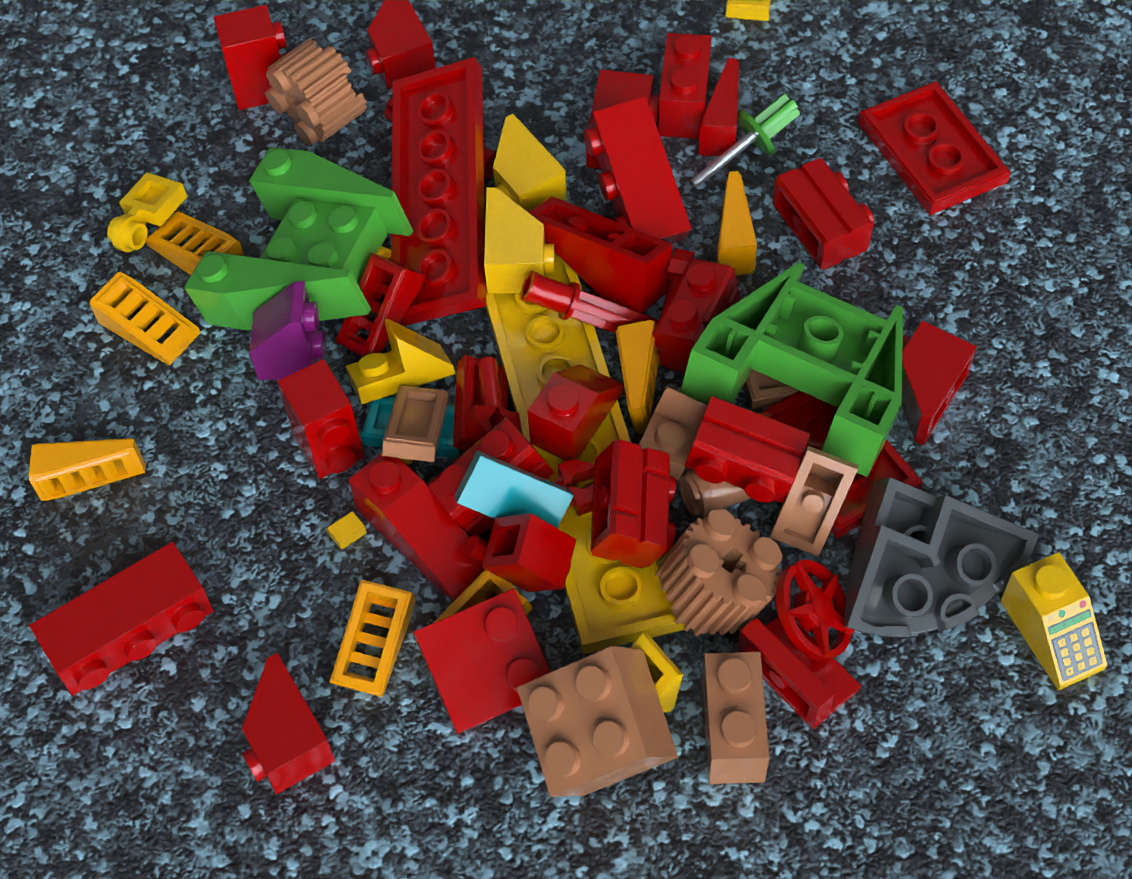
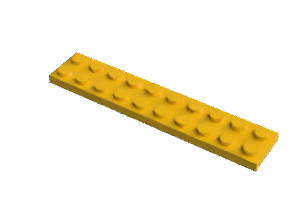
M555 253V273H545V277L567 285L571 282H576L580 285V290H582L578 274ZM486 285V310L502 367L507 378L510 396L515 412H518L520 415V431L530 442L527 411L554 372L581 364L609 378L610 375L594 326L573 318L564 321L558 317L557 312L532 302L521 300L520 293L487 294ZM618 400L578 460L595 465V459L612 441L620 439L631 442ZM533 445L555 472L547 479L555 483L559 477L558 464L566 461ZM594 478L578 482L574 486L579 489L587 488L594 484ZM568 506L558 529L577 539L564 589L582 653L586 654L603 650L610 646L636 642L642 634H649L652 638L684 630L683 623L676 624L674 622L676 617L673 615V609L671 608L673 602L665 599L668 593L661 589L660 579L655 575V572L659 569L658 564L666 553L649 567L645 568L622 564L621 560L611 561L592 556L590 552L592 511L577 516L574 508Z

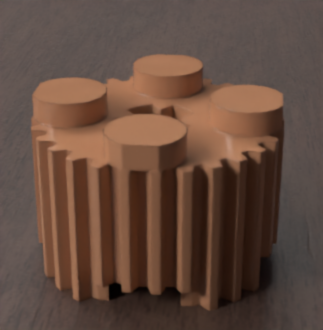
M311 38L301 43L267 68L266 76L271 88L265 92V96L273 109L279 114L287 112L288 117L293 119L297 135L310 147L316 142L320 141L322 143L365 112L367 108L365 105L367 101L360 92L356 95L355 91L351 89L352 85L346 77L351 70L348 67V63L342 59L341 54L337 53L333 46H327L322 50L320 46H316V41H313Z
M724 509L711 510L703 519L698 518L694 523H691L658 564L659 569L655 572V575L660 579L661 589L668 593L665 599L673 602L671 608L673 609V615L676 617L674 622L676 624L683 623L685 631L694 630V635L697 637L701 633L706 634L710 632V634H715L717 630L721 635H725L728 631L733 634L737 630H742L769 603L776 593L777 576L781 573L777 565L783 558L778 544L767 537L759 538L760 533L758 531L752 532L748 523L745 526L741 525L740 519H735L730 512Z

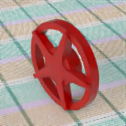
M804 559L786 566L780 573L776 584L777 611L789 639L803 654L815 660H828L839 656L846 650L851 634L855 630L843 627L846 595L838 582V575L832 574L827 568L816 561ZM807 572L813 574L823 583L821 588L815 586ZM794 576L801 592L796 594L794 608L791 609L789 590ZM832 599H833V602H834V604H835L836 611L834 610V606H833V603H832ZM794 617L797 618L799 624L806 631L814 634L815 645L804 636ZM829 627H833L838 630L835 644L829 649Z

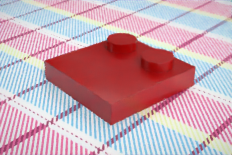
M515 588L412 632L455 734H459L521 706L522 702L517 687L551 673Z

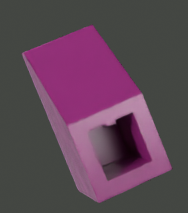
M304 281L293 282L253 313L249 353L258 380L282 379L318 362V359H325L326 357L324 330H318V304L316 301H309Z

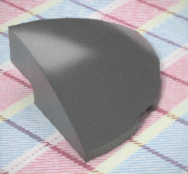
M891 477L874 481L853 556L843 627L877 636L911 637V634L933 630L944 631L963 624L979 615L978 609L991 600L996 593L1005 591L1012 572L1025 567L1034 550L1039 534L947 495L936 497Z

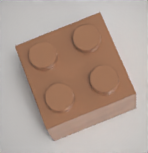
M610 646L517 687L550 797L584 796L678 758L644 651L641 649Z

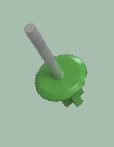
M783 93L755 117L750 116L744 110H739V123L746 135L692 178V184L698 188L751 143L762 152L775 155V148L770 139L800 115L794 100H790L786 93Z

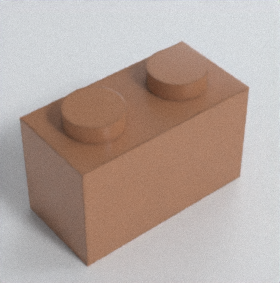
M760 652L704 654L702 690L709 784L764 783L769 763V747Z

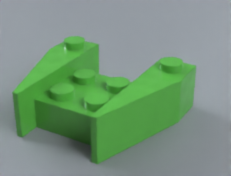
M269 147L249 180L270 218L282 220L260 258L206 251L184 286V289L209 325L241 330H252L254 311L293 282H305L309 301H316L318 304L319 321L368 315L371 308L359 287V283L371 254L377 253L388 233L411 236L413 232L395 192L309 151Z
M798 262L710 321L691 350L680 392L705 404H708L711 396L732 403L752 370H755L836 406L838 410L832 421L822 451L858 464L857 473L868 477L887 440L901 406L903 307L896 304L888 320H885L800 283L805 265Z

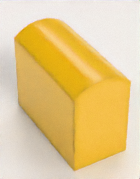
M353 511L326 528L329 536L341 550L367 533L364 524Z

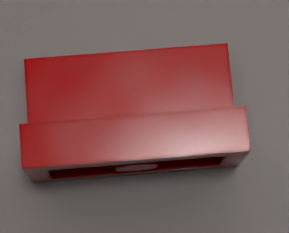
M779 616L767 626L755 618L740 630L738 652H760L763 680L812 729H815L861 688V684L834 658L820 661L803 654L789 639ZM797 623L804 636L815 645V640Z

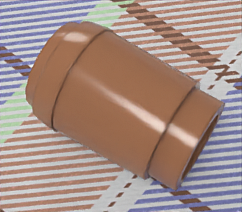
M693 469L687 470L679 479V488L687 510L694 516L705 517L711 510L726 509L750 499L744 489L727 482L718 484L706 482L699 478Z

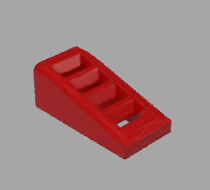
M728 58L700 122L699 154L702 156H720L736 143L739 62H737V58Z
M372 253L359 283V287L371 310L368 315L346 317L335 342L363 357L372 353H380L389 339L384 319L387 318L396 323L400 322L419 292L426 275L397 261ZM383 294L385 295L383 302L380 303L378 301ZM372 311L377 313L375 321L368 319ZM361 327L370 331L367 340L357 335Z

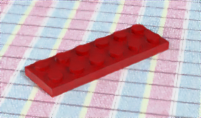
M475 57L393 81L392 191L395 192L413 232L411 236L391 234V259L426 275L419 292L398 323L402 326L486 307L482 66Z

